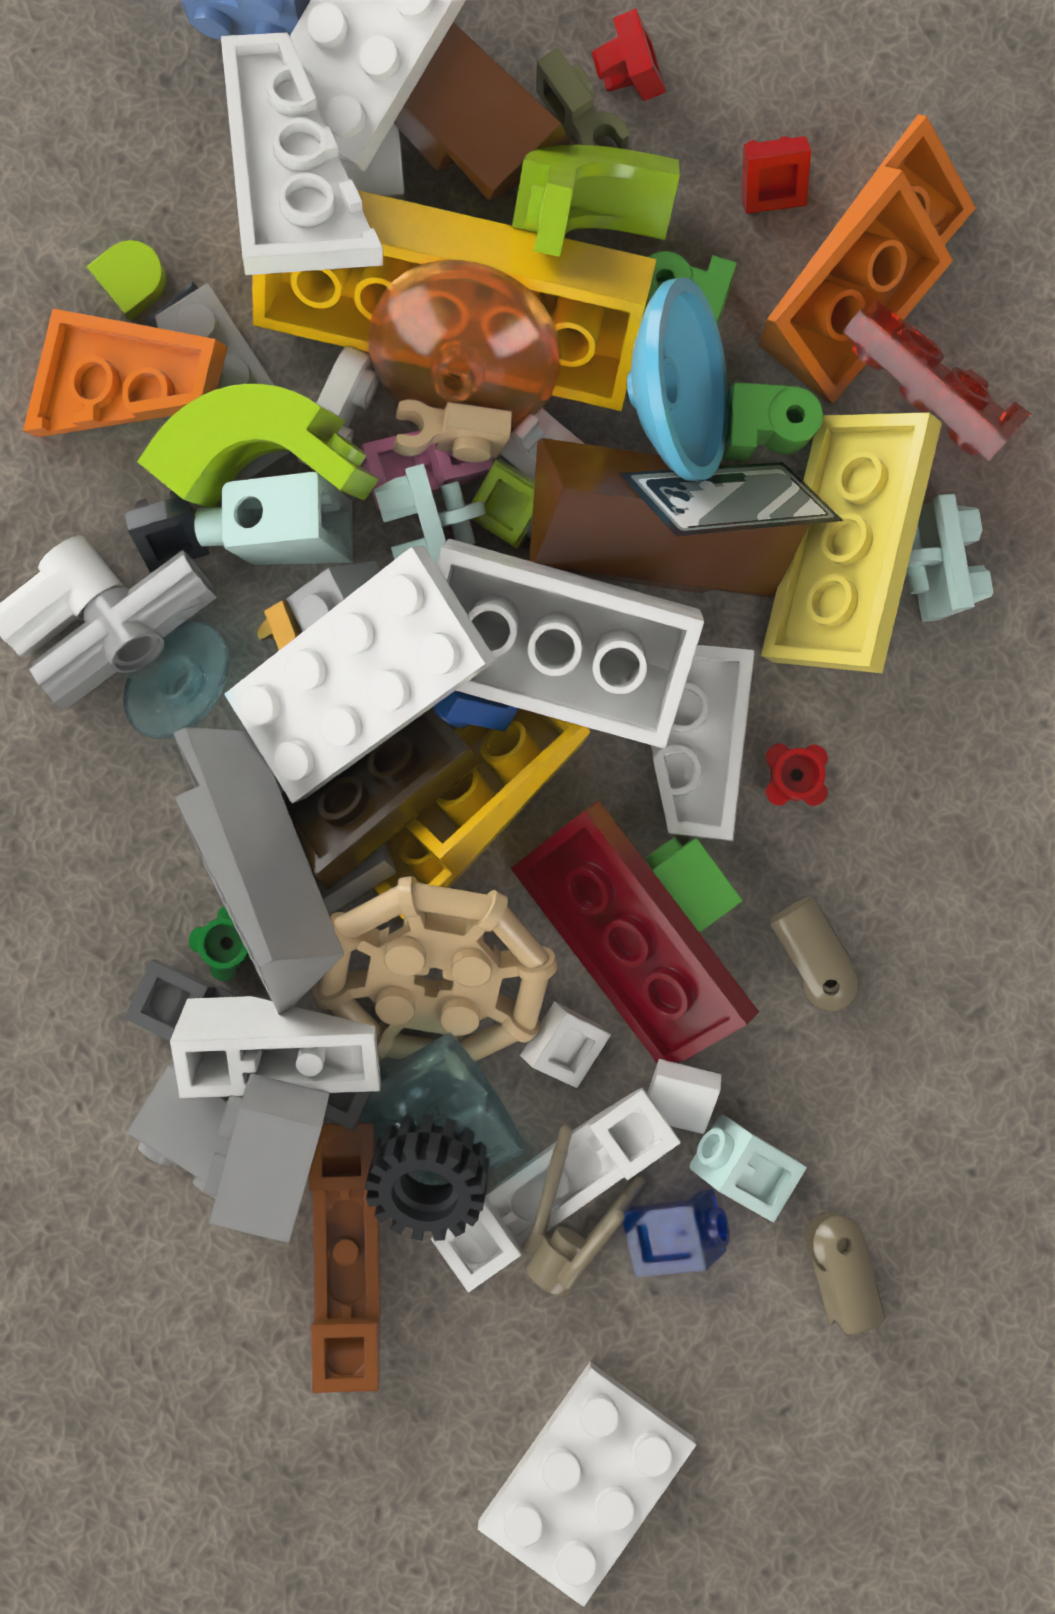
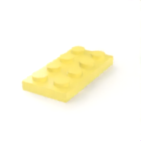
M931 413L823 415L821 427L813 438L803 482L843 521L809 525L780 585L777 587L761 653L762 657L775 663L883 673L942 422Z

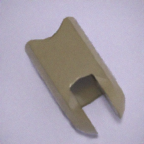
M813 896L805 897L770 918L772 922L770 925L803 977V989L807 999L821 1010L837 1011L846 1008L854 1000L858 992V978L851 963L850 955ZM827 980L836 981V983H834L831 986L824 984Z
M823 1212L813 1217L805 1229L803 1236L804 1248L808 1257L813 1261L829 1325L831 1326L837 1322L846 1335L857 1334L878 1327L885 1321L886 1316L867 1244L860 1226L851 1218L835 1212Z

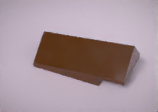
M454 22L394 121V124L436 171L456 163L488 200L519 185L524 158L531 151L548 146L571 145L561 122Z
M541 438L537 441L529 560L537 564L585 577L695 593L718 590L759 597H772L775 595L777 587L780 585L810 525L675 536L619 475V473L671 470L660 455Z

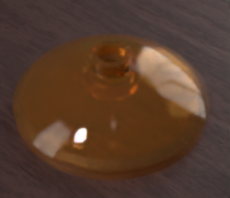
M442 260L412 268L395 279L386 288L375 307L369 326L368 343L373 367L385 389L398 403L403 400H417L429 407L445 409L447 403L451 402L512 411L511 429H513L529 414L534 416L543 408L552 395L557 382L561 364V346L550 314L541 301L526 286L512 276L488 265L464 260ZM450 374L457 375V376L461 377L462 379L453 377V376H451Z

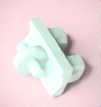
M424 463L405 468L407 475L394 478L374 489L383 522L418 513L424 533L423 538L391 546L394 560L410 547L424 546L437 565L441 547L446 542L442 527L451 525L456 541L467 544L476 543L469 519L486 514L484 502L479 501L465 505L459 481L440 486L447 510L439 513L437 512Z
M955 494L938 495L932 498L931 502L923 505L906 573L910 594H917L922 622L940 620L975 607L974 603L989 598L994 593L990 571L984 565L969 567L967 565L964 546L979 541L983 531L979 509L976 507L958 506Z

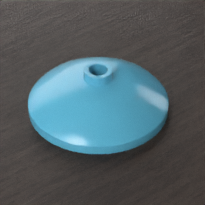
M682 277L662 283L647 304L633 346L631 370L627 377V390L630 402L637 410L643 430L656 451L671 470L687 481L706 480L712 477L718 469L726 444L729 405L724 351L713 311L700 287L693 280Z

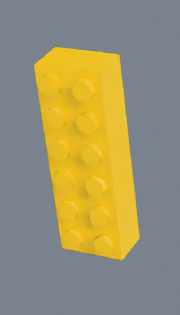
M357 190L361 197L363 213L370 229H375L383 247V265L252 275L253 326L338 346H350L368 353L622 412L627 391V377L631 370L633 346L646 309L657 259L564 238L560 257L534 252L537 232Z

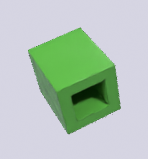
M675 836L645 858L652 871L699 933L743 901L697 838L691 839L682 845Z

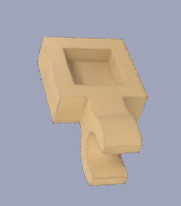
M417 400L400 401L396 409L395 419L414 422L418 426L420 433L415 436L397 434L393 443V451L404 456H415L424 452L429 445L436 443L435 450L452 452L453 457L461 461L483 462L489 460L490 457L497 458L510 437L512 411L451 402L447 403L445 409L429 407Z

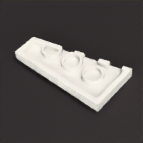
M288 32L221 36L245 275L383 265V247L375 229H370L363 213L361 197L353 179H348L339 158L338 145L330 127L325 126L318 111L315 93Z

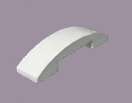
M643 1088L619 1100L572 1131L568 1154L547 1231L625 1177L628 1181L681 1143ZM556 1142L486 1192L483 1211H480L479 1220L473 1227L466 1223L465 1233L457 1237L448 1228L446 1238L442 1241H434L432 1235V1242L468 1293L521 1256L522 1244L533 1227Z

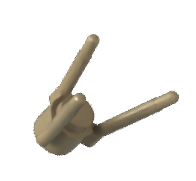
M568 1125L560 1128L533 1227L522 1244V1248L532 1255L526 1266L528 1276L547 1292L566 1298L571 1295L591 1260L624 1221L625 1211L646 1184V1178L643 1175H637L624 1192L619 1195L586 1239L575 1231L562 1226L557 1227L553 1234L546 1233L572 1136V1129Z

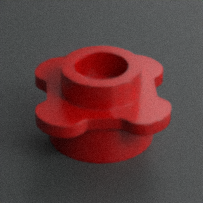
M779 743L767 750L765 761L770 766V783L765 788V796L771 804L782 806L788 801H804L808 806L814 807L826 800L828 789L824 785L828 755L823 747L811 744L806 748L789 749L786 745ZM793 769L801 771L802 778L799 781H794L791 778V771Z

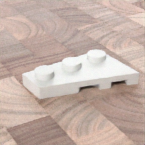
M697 645L666 748L663 749L651 745L668 833L671 835L724 841L734 840L755 656L754 650Z

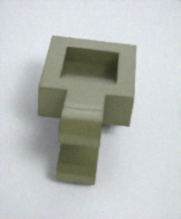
M558 47L537 61L536 92L552 115L561 122L570 140L575 138L579 145L597 146L594 142L596 138L608 136L614 140L618 148L625 149L627 147L629 133L626 124L615 114L598 112L593 108L595 91L588 75L580 65L575 64L571 67Z

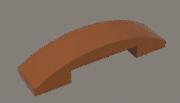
M359 1122L353 1131L338 1123H323L309 1171V1191H313L315 1319L311 1324L312 1393L379 1390L381 1341L379 1220L374 1216L377 1206H368L366 1200L368 1190L365 1189L366 1179L376 1146L374 1122Z

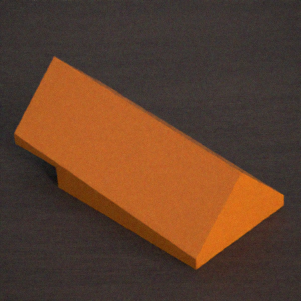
M918 114L770 314L758 343L763 350L828 403L833 404L953 262L945 245L976 209L927 116Z

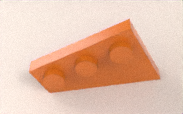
M52 309L23 431L35 437H43L173 416L186 404L218 389L228 347L214 338Z

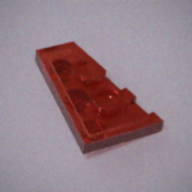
M877 300L859 310L843 330L854 341L852 348L863 362L877 370H881L884 367L902 384L900 391L904 398L922 412L928 413L932 410L950 426L948 434L954 443L971 455L980 453L990 461L1032 414L1015 401L1007 410L992 401L990 393L987 391L989 387L988 381L972 369L966 372L958 367L950 370L940 363L944 359L943 352L935 342Z

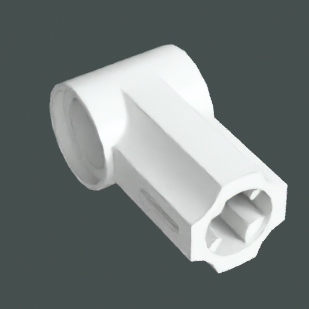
M74 536L55 546L40 561L38 566L40 572L0 603V636L20 657L27 659L77 619L83 621L86 606L97 595L109 589L124 587L85 536Z

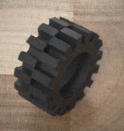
M429 1114L422 1115L421 1124L416 1126L412 1116L401 1119L399 1129L393 1124L387 1127L383 1138L379 1137L376 1143L365 1189L368 1190L366 1196L368 1206H377L374 1216L381 1223L390 1217L393 1218L390 1230L400 1235L406 1226L413 1229L411 1239L420 1241L423 1240L424 1231H432L433 1240L442 1241L446 1238L448 1228L457 1237L465 1233L466 1223L473 1227L479 1220L480 1211H483L490 1172V1158H486L487 1148L483 1141L473 1144L475 1132L466 1126L458 1134L455 1132L456 1120L446 1117L443 1127L434 1125V1115ZM417 1170L431 1171L443 1176L450 1183L428 1185L414 1180L407 1173Z

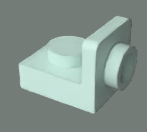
M723 1114L717 1118L711 1130L703 1136L698 1145L697 1153L690 1163V1169L717 1191L773 1223L807 1168L793 1157L749 1132Z

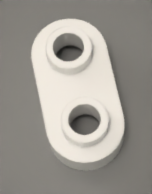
M347 346L337 358L317 403L346 420L338 434L352 443L354 431L348 428L357 407L360 406L366 409L371 403L378 387L380 374L373 371V356ZM298 458L299 462L306 464L304 461Z

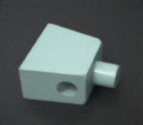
M317 472L227 482L222 488V507L198 508L195 514V533L201 546L224 545L226 550L250 564L353 563L352 501Z

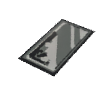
M784 462L719 466L712 477L698 481L684 480L673 470L619 473L675 536L843 521Z

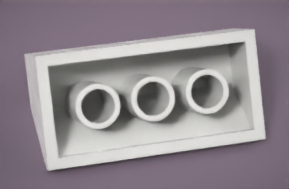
M448 539L441 547L436 566L496 659L493 664L463 684L456 691L663 749L666 748L704 624L700 609L453 539Z

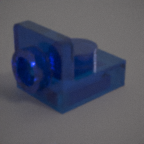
M713 1189L699 1191L689 1200L632 1206L623 1212L625 1215L623 1226L635 1278L707 1271L726 1252V1246L729 1243L730 1237L728 1218L725 1211L717 1206Z

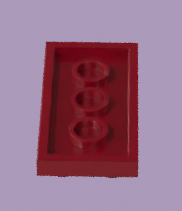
M599 800L510 868L656 1063H658L659 1059L679 1064L748 1025L759 1013L752 1001Z

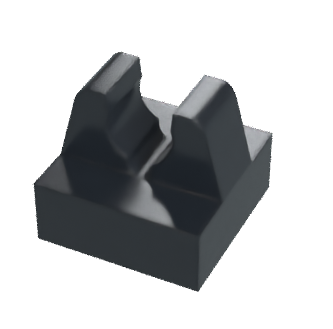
M172 490L170 491L171 499L149 505L145 498L136 502L134 510L125 512L128 532L150 573L154 572L182 550L192 559L210 554L209 547L201 546L197 540L195 512L191 503L183 500Z

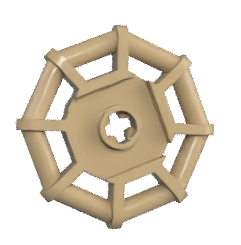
M414 876L399 878L397 886L347 913L335 912L331 914L330 919L343 949L344 956L314 985L312 991L319 1008L330 1010L339 1018L375 1026L379 1062L384 1057L448 1067L452 1074L466 1073L467 1065L517 1041L529 1043L536 1037L541 1029L538 1017L548 980L556 973L558 966L554 952L550 948L542 947L507 906V896L495 890L490 891L488 894H481L417 883ZM401 914L404 916L403 927L390 934L389 927L381 931L376 929V927ZM493 930L509 950L500 951L494 944L492 951L484 942V932ZM357 949L370 956L368 970L348 972L351 951ZM430 968H439L443 970L442 975L444 979L430 980L423 977V975H427ZM518 976L522 978L516 1001L499 993L503 978ZM369 997L375 1003V1012L382 1021L378 1024L355 998ZM486 1017L498 1021V1023L465 1039L463 1035L475 1031L479 1026V1021ZM403 1028L439 1033L443 1034L445 1041L400 1034L399 1032Z

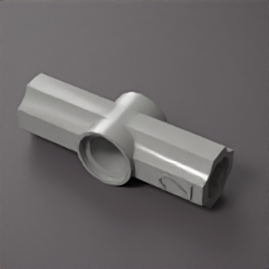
M182 550L131 589L116 587L106 590L93 598L84 610L83 619L85 623L31 662L32 667L29 670L37 684L49 695L52 701L66 710L117 671L121 673L134 672L143 669L155 661L164 649V640L162 638L216 599V590L194 560Z

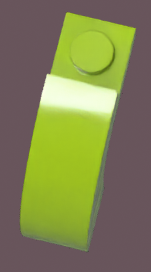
M556 145L531 151L525 156L523 161L512 227L537 232L534 252L558 257L561 256L565 234L576 229H611L665 240L680 178L679 159L628 149L594 145Z
M267 384L231 385L213 390L196 398L177 411L159 429L137 461L183 500L207 508L217 505L222 497L223 485L233 481L247 464L260 456L273 452H292L340 491L364 501L379 481L376 476L361 465L367 455L353 443L338 434L346 420L294 391Z

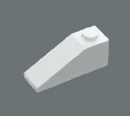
M253 996L187 999L170 1040L180 1098L243 1096L250 1073L328 1093L380 1091L381 1087L375 1026L294 1006L278 1014L272 1001Z

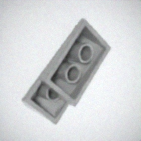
M184 727L173 732L195 788L175 796L176 802L198 854L278 1014L292 1008L344 956L343 949L335 934V929L273 772L249 733L238 730Z

